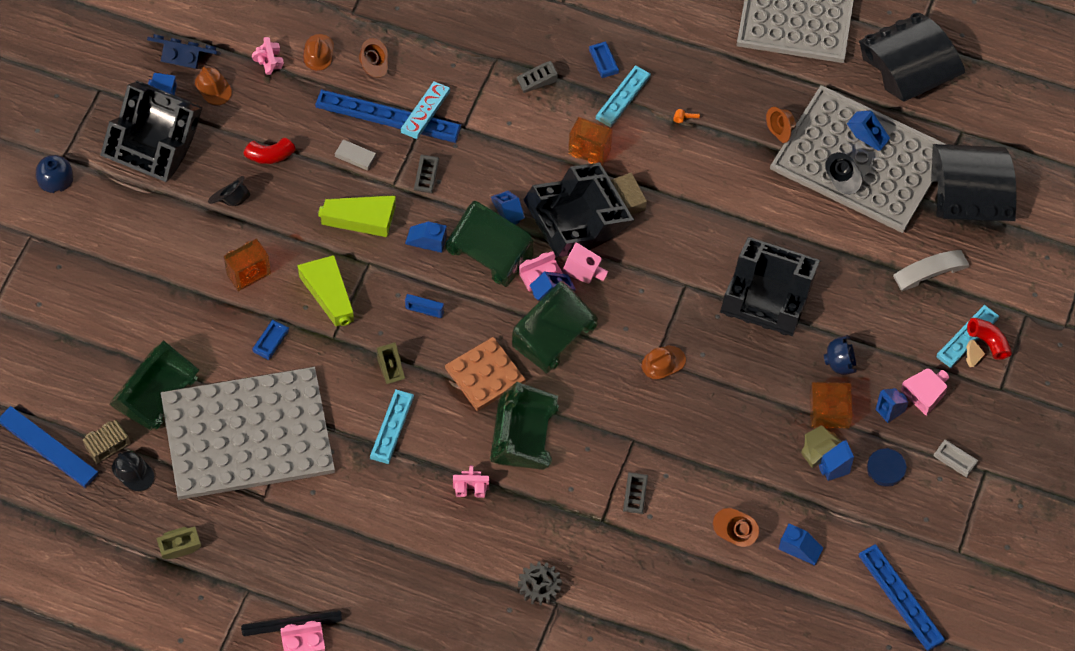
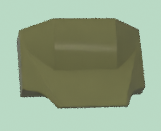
M821 425L805 434V444L801 454L813 468L819 465L822 456L841 443V440L834 432H830Z
M195 526L191 528H178L165 532L162 537L156 538L162 559H175L185 556L201 547Z

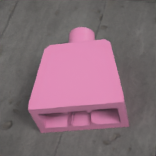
M575 243L562 273L589 284L593 276L604 281L608 271L599 267L602 260L600 256Z
M925 369L905 380L902 384L901 392L927 416L944 397L947 390L945 382L949 379V375L944 370L935 374L931 369Z

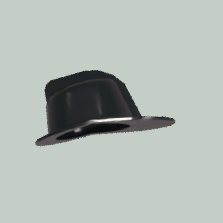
M842 152L831 154L825 162V169L834 186L843 194L850 195L856 193L862 185V176L854 160Z
M245 177L237 178L231 184L214 193L209 198L208 203L213 204L221 200L228 206L242 204L250 197V192L243 183Z
M119 453L118 457L113 461V474L129 489L144 491L153 484L155 477L153 469L136 453Z

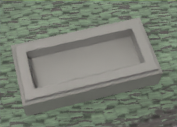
M343 140L335 152V157L368 171L376 158V153Z
M944 440L934 453L935 458L966 478L978 462L977 459L947 440Z

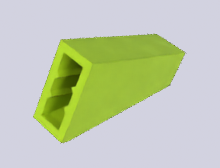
M396 196L325 199L324 205L319 208L318 217H321L322 225L388 237L396 208Z
M335 256L297 265L300 279L335 326H346L354 322L353 310Z

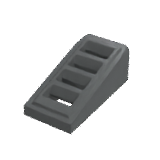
M548 61L519 75L517 80L523 93L557 82V72L552 62ZM526 79H528L530 83L529 85L526 84Z
M421 154L414 191L432 194L439 165L438 157ZM424 164H429V165H434V166H433V168H430V167H425V166H423V165H424ZM422 170L431 171L432 174L422 173ZM421 177L431 178V181L423 180V179H420V178H421ZM419 183L429 184L430 186L429 188L421 187Z
M628 472L623 512L643 514L648 475ZM631 481L643 483L642 486L631 484ZM630 488L640 489L642 491L641 493L631 492ZM629 495H630V496L641 497V499H640V500L629 499ZM628 503L640 504L639 508L628 507Z

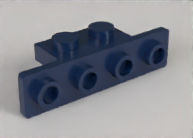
M153 34V38H147L148 41L164 44L161 62L197 69L200 52L215 55L221 54L220 51H216L217 47L206 45L205 48H201L199 43L189 41L188 45L181 43L182 40L171 38L170 41L164 40V36Z

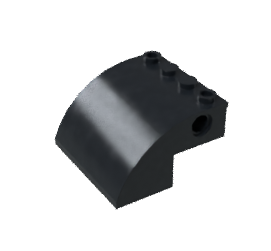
M913 13L909 18L898 20L894 25L883 27L879 32L868 34L864 39L859 40L863 60L881 71L885 90L903 102L965 73V68L959 54L946 33L933 20L921 13Z
M138 80L128 84L119 118L109 121L100 156L167 182L182 163L191 145L203 106Z
M933 144L931 181H938L936 217L943 219L1016 221V177L1014 165L1006 147Z
M600 162L571 166L561 181L532 185L523 199L549 246L554 251L556 258L569 256L575 243L582 245L588 250L596 248L620 234L634 221Z
M748 237L738 257L734 276L725 292L720 313L728 317L741 319L746 323L762 326L764 329L778 331L782 335L793 336L806 305L820 260Z

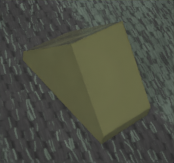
M393 342L377 347V359L386 384L405 379L396 343Z

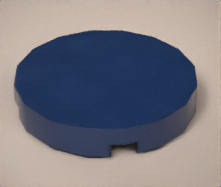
M888 448L873 452L867 463L869 477L878 485L885 487L894 486L904 478L907 468L903 456L897 451Z

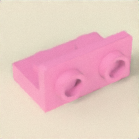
M554 251L543 253L539 257L526 260L519 265V275L529 292L532 291L530 284L544 271L563 274L555 260Z
M309 621L304 625L298 626L291 624L280 629L284 651H325L321 622Z

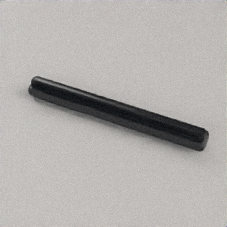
M340 610L254 622L241 625L243 636L281 631L280 629L287 625H304L309 621L321 622V625L342 621V614Z

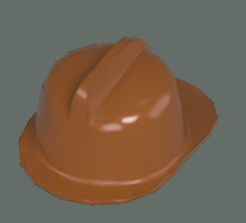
M316 34L306 41L303 58L308 68L320 71L326 69L331 64L334 50L332 39L327 35Z
M376 38L367 39L362 44L359 61L368 75L374 78L383 77L388 69L386 46Z
M202 67V71L195 79L197 90L208 103L212 105L225 104L231 97L232 90L230 85L217 69Z
M771 107L768 110L766 122L769 130L782 143H787L791 137V131L796 127L793 114L789 110Z
M668 345L655 348L642 360V370L651 379H661L681 370L686 363V357L684 352L676 346Z
M724 508L714 516L713 528L721 538L741 547L750 546L757 540L759 526L751 516L732 508Z

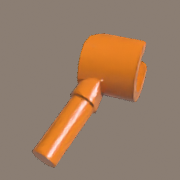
M678 109L674 114L673 121L682 123L684 118H700V114L685 113L683 109Z

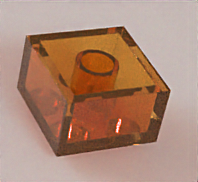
M578 117L569 134V154L575 158L586 160L591 164L600 162L603 167L611 151L612 129Z
M258 239L248 241L240 248L231 250L224 255L227 276L238 292L271 274L269 256Z
M812 382L810 389L811 428H817L821 425L825 428H850L852 422L851 383Z

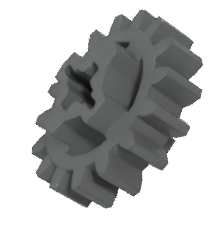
M538 561L537 566L530 563V569L524 567V574H519V580H521L518 581L520 595L525 594V601L529 598L532 599L531 604H534L536 601H539L540 606L543 601L549 604L550 598L556 599V593L561 592V587H559L562 585V580L559 579L560 573H554V566L548 568L547 562L544 566H541L540 561Z

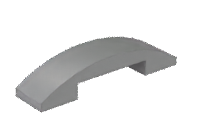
M961 250L947 251L917 261L898 271L893 277L902 292L918 286L920 281L948 271L955 273L968 268L970 265Z

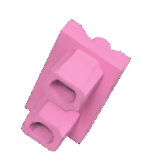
M264 37V44L256 48V51L252 54V59L255 62H259L260 65H264L266 75H271L273 70L282 69L284 62L282 57H274V55H278L280 52L279 43L270 42L269 37Z
M471 465L469 466V471H462L461 475H453V489H455L456 496L465 497L467 496V489H475V497L484 498L486 491L489 490V476H481V471H474V466Z

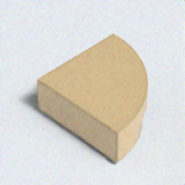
M975 340L968 342L966 361L969 367H974L985 353Z

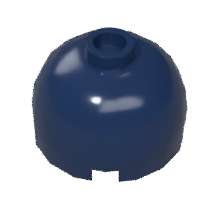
M49 155L38 163L36 167V180L39 187L46 192L54 193V191L58 190L62 192L73 182V170L70 163L64 157Z
M848 335L831 341L827 347V353L824 354L826 365H830L835 373L841 375L856 373V369H853V366H856L854 349L852 344L848 345L847 340H850Z

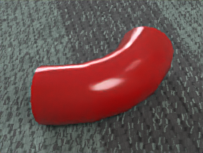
M284 137L276 144L270 146H263L256 141H251L244 150V156L260 164H273L288 158L296 151V148L289 139Z
M971 318L967 325L968 334L985 341L990 347L994 359L1001 360L1012 355L1007 338L998 327L980 318Z

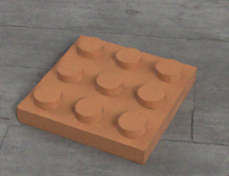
M494 337L445 365L447 372L476 411L481 410L526 383V379Z

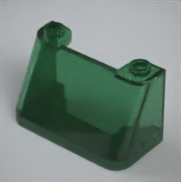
M473 201L468 206L445 244L450 254L460 255L464 252L489 268L493 281L505 287L519 273V265L526 260H530L533 256L532 237L526 231L478 201Z
M561 281L515 326L512 334V347L545 373H548L551 369L557 368L560 363V353L582 331L586 333L592 332L597 327L598 318L570 286Z
M163 340L147 355L109 405L145 428L157 430L163 423L161 418L163 417L164 410L161 392L183 389L187 384L191 386L198 378L196 374L199 369Z
M519 382L514 383L504 391L498 402L490 456L491 462L498 465L539 470L549 467L552 457L550 452L544 449L548 420L557 413L559 404H557L558 396Z

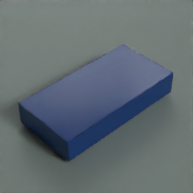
M606 41L589 46V51L601 78L619 73L618 66Z
M410 294L406 295V309L438 318L443 317L444 303Z
M272 319L253 347V352L270 360L288 334L289 327Z

